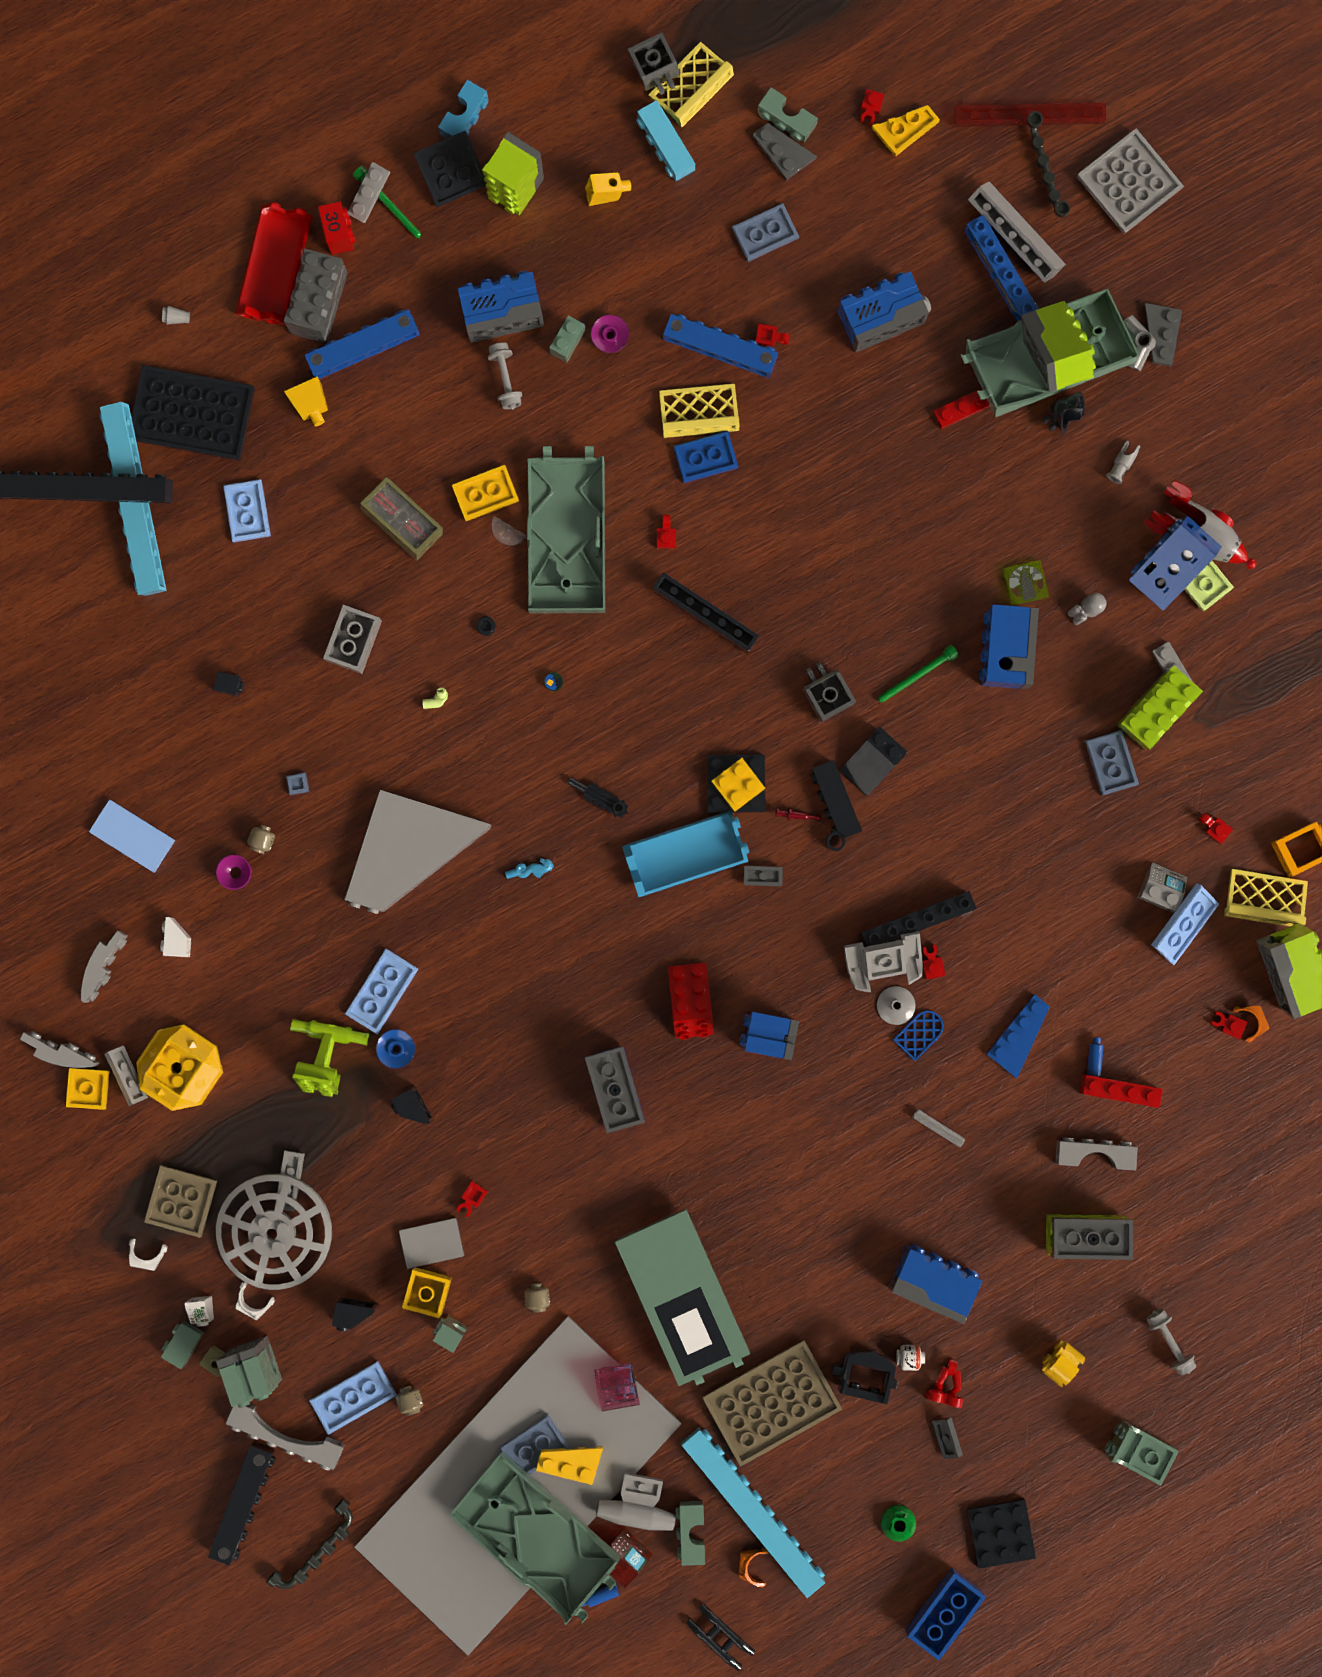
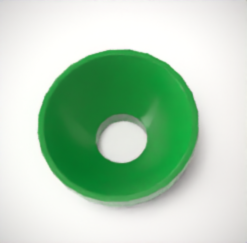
M893 1505L887 1508L881 1516L882 1531L889 1539L901 1542L913 1535L916 1528V1519L908 1507ZM898 1520L905 1522V1528L902 1531L894 1529V1523Z

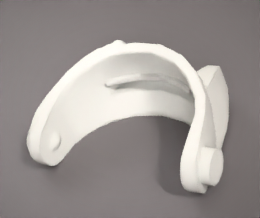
M134 1238L130 1239V1266L155 1271L164 1252H167L166 1244L162 1245L160 1253L154 1259L141 1260L134 1253L136 1240Z
M242 1282L239 1287L241 1290L236 1309L258 1320L274 1304L275 1298L272 1297L264 1308H251L245 1303L243 1298V1291L247 1283Z

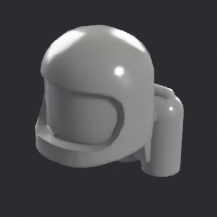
M1091 593L1081 601L1080 605L1070 609L1068 615L1074 618L1073 623L1075 625H1079L1087 617H1095L1103 612L1107 604L1106 599L1100 593Z

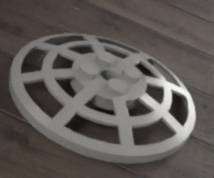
M264 1174L246 1180L228 1195L218 1214L216 1240L224 1262L237 1277L258 1288L281 1290L301 1284L320 1268L330 1249L332 1223L325 1203L312 1187L292 1176ZM265 1181L284 1182L280 1194L265 1193L256 1196L252 1185ZM291 1185L304 1191L315 1202L316 1206L305 1211L296 1200L288 1197ZM245 1189L249 1201L239 1209L235 1217L225 1214L230 1202L239 1192ZM268 1199L278 1200L275 1210L267 1211L263 1210L259 1201ZM285 1202L294 1207L300 1215L291 1219L283 1212ZM252 1206L257 1215L253 1221L248 1223L240 1220L244 1212ZM318 1213H321L325 1227L324 1244L312 1242L313 1228L310 1218ZM222 1221L233 1225L232 1240L235 1249L225 1253L221 1239ZM302 1222L306 1226V1240L296 1238L295 1226ZM238 1228L248 1231L249 1242L241 1246L238 1240ZM268 1229L276 1230L277 1237L270 1238L267 1234ZM292 1245L304 1248L299 1257L293 1262L286 1253ZM254 1249L261 1255L259 1265L252 1262L244 1253ZM310 1249L320 1251V1257L315 1265L306 1274L301 1276L296 1266L305 1259ZM239 1256L246 1265L256 1270L255 1281L240 1273L230 1260ZM269 1257H280L285 1265L279 1268H266ZM288 1271L294 1281L279 1285L263 1283L265 1273L279 1274Z

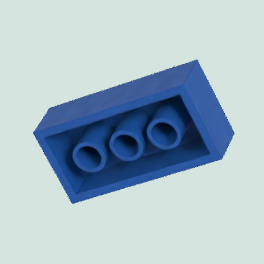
M951 1567L906 1628L907 1637L940 1661L986 1598L984 1592Z

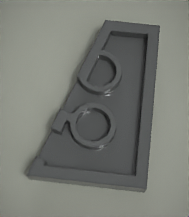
M769 123L753 133L752 137L786 181L817 158L816 155Z
M1145 303L1144 312H1146L1147 329L1156 340L1155 347L1150 351L1152 363L1171 367L1182 310Z

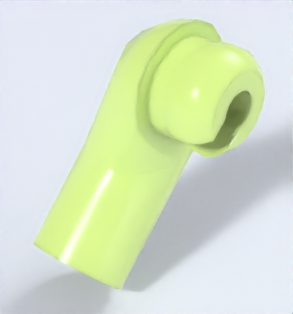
M438 688L433 699H423V709L441 707L448 698L446 689Z

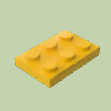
M505 465L452 485L465 521L519 502Z

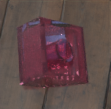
M633 1363L602 1367L594 1370L596 1389L602 1412L640 1405Z

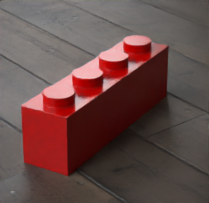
M1082 1074L1079 1093L1156 1108H1160L1163 1092L1161 1088Z

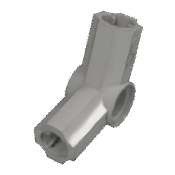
M1131 315L1124 320V324L1132 340L1135 342L1139 355L1137 362L1128 366L1141 371L1150 351L1155 347L1156 340ZM1145 337H1149L1148 344L1141 345L1142 340Z

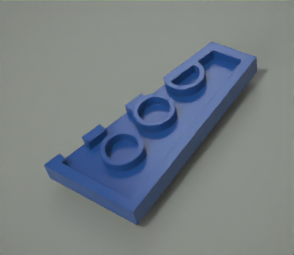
M1034 994L986 1055L1017 1079L1050 1006Z

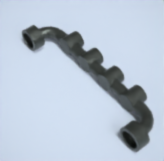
M1033 111L1027 118V125L1030 127L1033 139L1031 148L1037 152L1038 160L1036 165L1042 169L1044 175L1042 184L1049 191L1047 201L1053 204L1055 215L1059 218H1064L1070 212V204L1064 200L1059 201L1060 192L1055 188V175L1050 171L1048 165L1049 157L1043 149L1044 140L1038 133V127H1040L1043 121V116L1040 112Z
M345 1498L334 1508L338 1515L342 1513L345 1515L344 1522L334 1530L332 1535L321 1544L318 1550L307 1559L290 1580H281L283 1575L277 1570L274 1571L266 1581L271 1588L277 1586L280 1589H289L298 1582L302 1585L309 1577L307 1572L311 1568L316 1570L321 1565L322 1560L320 1558L324 1554L329 1556L336 1548L334 1543L338 1539L343 1541L348 1536L349 1531L347 1529L352 1523L353 1515L348 1507L350 1503Z

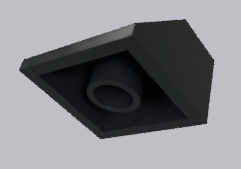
M416 1087L391 1099L393 1102L391 1108L396 1115L399 1114L402 1118L426 1125L434 1121Z
M341 1297L335 1304L332 1326L337 1327L336 1330L347 1332L348 1329L354 1328L371 1316L379 1308V1304Z

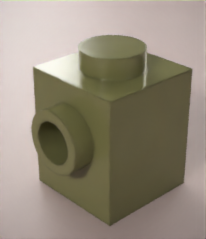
M213 1345L199 1365L219 1378L221 1376L220 1368H218L216 1361L225 1352Z

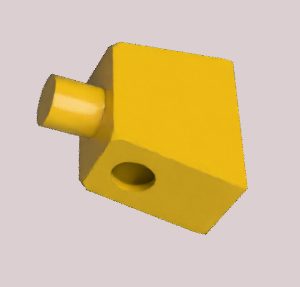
M619 173L590 175L585 187L589 206L619 200L622 192L631 191L630 179L620 180Z
M318 376L285 391V394L304 421L311 418L314 426H319L325 422L321 413L326 412L328 407Z

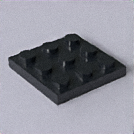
M466 130L413 153L437 208L486 186L485 175H483L481 165Z
M707 755L708 813H725L728 811H732V813L765 812V789L734 812L711 782L743 758L765 787V755Z
M1025 1498L967 1508L978 1569L1036 1559Z

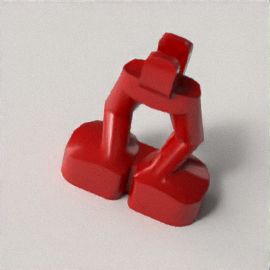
M949 1359L947 1367L943 1366L935 1381L936 1389L926 1390L925 1399L962 1408L963 1399L956 1395L961 1390V1372L957 1370V1361ZM951 1375L954 1387L949 1392L944 1393L942 1391L943 1383L947 1376Z

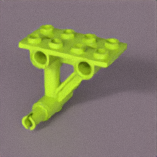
M293 1019L290 1031L306 1033L309 1037L321 1039L314 1065L297 1062L292 1078L303 1092L314 1093L315 1090L319 1091L323 1096L332 1097L333 1094L338 1095L340 1074H337V1069L329 1067L334 1042L343 1044L353 1042L367 1046L369 1033L352 1031L351 1027L345 1028L324 1024L315 1020L305 1022Z

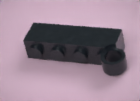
M832 760L812 768L810 778L813 784L817 783L819 791H817L820 802L824 801L826 809H824L825 815L833 823V827H831L832 833L826 838V846L829 850L837 852L844 848L846 844L845 838L862 832V829L836 764ZM834 835L839 836L842 840V845L839 848H833L830 845V838Z

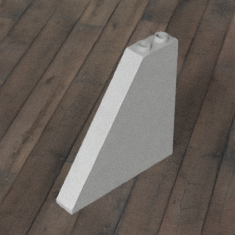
M380 790L345 900L350 901V906L359 909L361 905L368 907L367 911L378 914L379 911L385 912L490 830L491 824Z

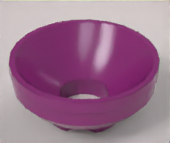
M239 855L224 857L216 868V876L219 883L230 890L243 888L251 879V866L245 858ZM234 867H238L241 870V876L237 879H234L230 874Z

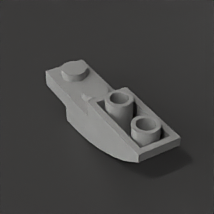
M117 931L108 944L99 942L94 950L83 977L81 989L82 1002L89 1003L94 1001L99 994L98 989L100 986H104L109 981L111 970L106 968V965L109 966L116 957L114 956L118 949L121 950L127 942L125 939L128 935L123 931Z
M31 1031V1033L24 1032L20 1040L36 1048L33 1056L55 1065L84 1068L98 1066L100 1063L95 1060L96 1057L94 1055L78 1051L79 1047L72 1043H68V1045L61 1044L60 1048H58V1044L50 1040L47 1042L42 1040V1036L34 1031Z

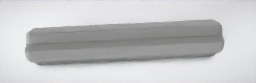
M917 1109L914 1112L913 1118L956 1146L961 1147L965 1139L921 1110Z

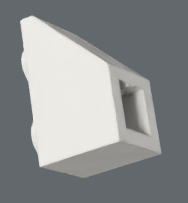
M166 917V920L162 923V932L165 934L160 946L163 956L190 957L191 937L174 918Z

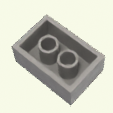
M343 605L323 659L326 662L363 674L382 620L374 615Z

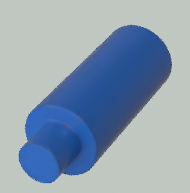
M1093 1037V1044H1089L1087 1075L1101 1076L1104 1045H1100L1101 1038Z
M616 1584L611 1590H609L607 1585L596 1589L583 1606L589 1605V1607L618 1597L619 1591Z

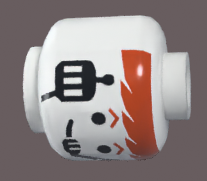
M901 1345L900 1350L896 1351V1363L900 1365L902 1370L917 1371L920 1369L921 1364L925 1363V1353L921 1352L918 1345Z

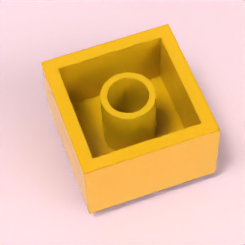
M415 1267L412 1270L402 1308L440 1318L452 1277Z

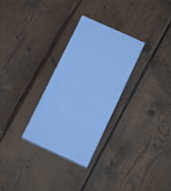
M110 799L89 831L154 873L175 842L170 836Z
M1196 883L1151 945L1169 963L1175 965L1219 903L1202 885Z
M385 949L345 1014L378 1034L419 968L390 950Z
M376 1361L309 1401L329 1435L392 1399L397 1394L379 1361Z

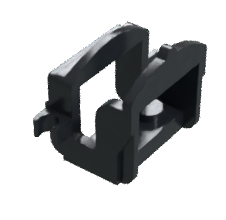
M876 1350L871 1352L845 1353L842 1366L833 1365L832 1374L839 1375L837 1389L841 1394L887 1405L891 1388L897 1389L898 1381L894 1379L896 1366L887 1358L879 1355ZM852 1364L884 1371L885 1375L881 1392L879 1388L869 1386L868 1389L862 1388L861 1384L856 1382L847 1384Z

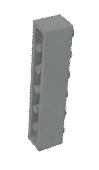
M990 182L981 185L968 199L1044 283L1052 279L1066 265Z

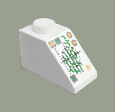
M212 1296L194 1297L185 1303L191 1324L197 1323V1326L209 1325L208 1322L214 1319Z

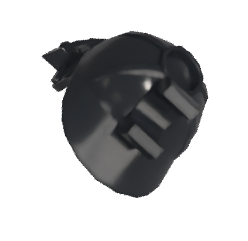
M1077 392L1069 395V397L1058 399L1051 405L1050 416H1046L1042 420L1044 425L1053 422L1048 427L1050 432L1054 431L1058 426L1064 435L1071 421L1081 420L1082 416L1085 415L1084 394Z

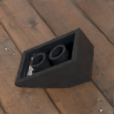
M879 726L839 771L868 796L908 751Z

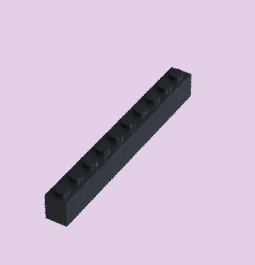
M0 471V499L171 504L173 499V480L167 479L166 475L155 474L154 478H148L146 474H136V477H130V474H118V477H112V474L100 473V476H94V473H82V476H76V473L64 472V476L58 475L57 472H46V475H40V472L28 471V475H22L21 471H10V474H4L5 471Z

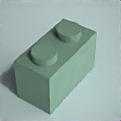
M568 315L549 348L550 354L567 363L585 332V324Z
M187 1321L182 1322L181 1325L178 1323L172 1331L174 1335L172 1340H167L162 1348L164 1353L161 1358L182 1369L205 1332Z

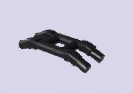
M705 1604L701 1605L699 1610L714 1626L706 1634L692 1618L687 1621L686 1625L700 1640L717 1653L724 1662L739 1671L742 1668V1664L728 1653L729 1649L736 1644L738 1648L750 1656L754 1655L755 1649L733 1632ZM720 1630L729 1638L722 1646L713 1640Z

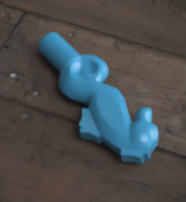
M541 858L540 862L542 864L534 863L526 867L525 864L520 863L515 869L506 871L505 874L507 879L516 876L525 878L531 873L540 878L543 873L551 871L554 864L549 859L544 860Z

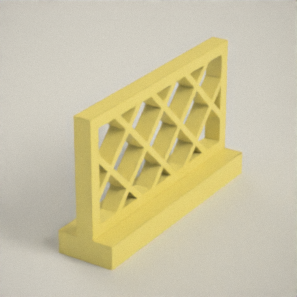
M701 42L678 64L680 75L674 78H680V85L675 86L671 90L667 81L662 83L664 91H667V99L656 97L659 93L657 87L649 94V98L653 101L657 100L661 108L672 116L681 128L734 75L732 65L727 61L724 62ZM702 50L706 53V59L696 60V54ZM709 63H718L720 65L717 70L709 71ZM696 64H706L707 71L696 72ZM685 65H693V72L683 73V67ZM707 76V81L704 84H696V77ZM683 77H693L694 84L683 85ZM694 89V94L691 97H683V90ZM680 90V98H670V91ZM681 102V107L676 112L670 109V103Z
M735 384L659 391L664 438L739 431ZM725 390H731L732 396L728 400L720 396ZM704 392H710L714 395L709 402L705 401L701 396ZM685 394H691L695 397L690 404L682 399ZM664 396H673L676 400L670 406L664 402ZM716 398L724 403L719 410L711 405ZM697 400L706 405L700 412L692 407ZM678 402L686 406V409L681 414L674 409ZM728 406L734 411V416H725L721 412ZM708 408L716 413L712 418H707L703 415ZM689 409L697 415L693 420H688L684 417ZM670 411L678 416L675 421L666 422V416Z
M1231 869L1227 907L1225 908L1224 916L1289 927L1298 923L1304 926L1306 924V917L1304 915L1308 881ZM1235 875L1243 876L1247 883L1239 887L1235 882ZM1256 878L1261 879L1266 886L1258 890L1252 881ZM1275 881L1280 882L1285 888L1278 894L1271 886ZM1248 884L1255 892L1249 898L1241 890ZM1294 884L1302 886L1301 894L1297 897L1290 889ZM1267 887L1274 895L1269 901H1266L1260 893ZM1284 891H1287L1293 898L1288 904H1285L1279 896ZM1237 892L1245 900L1241 904L1232 903L1233 895ZM1257 895L1264 904L1260 907H1255L1250 899ZM1276 898L1283 907L1280 910H1274L1269 902ZM1294 901L1300 907L1299 914L1292 913L1288 908Z

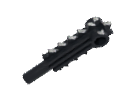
M570 778L568 784L583 792V799H587V803L593 801L594 806L600 804V809L606 808L607 814L613 812L614 818L617 816L623 818L624 814H628L627 809L629 805L625 804V799L619 801L618 796L612 798L611 792L606 794L605 788L599 790L598 784L594 785L593 782L586 786L576 779Z

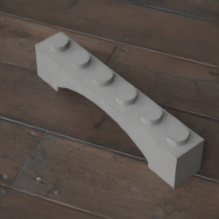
M248 1404L241 1408H238V1405L233 1406L226 1422L227 1425H230V1429L236 1432L244 1431L252 1439L258 1440L260 1438L265 1440V1443L271 1447L279 1446L287 1454L294 1455L295 1453L302 1456L301 1459L306 1462L312 1463L314 1461L325 1470L335 1469L344 1449V1443L327 1437L324 1441L314 1442L297 1440L271 1428L257 1414L255 1405Z

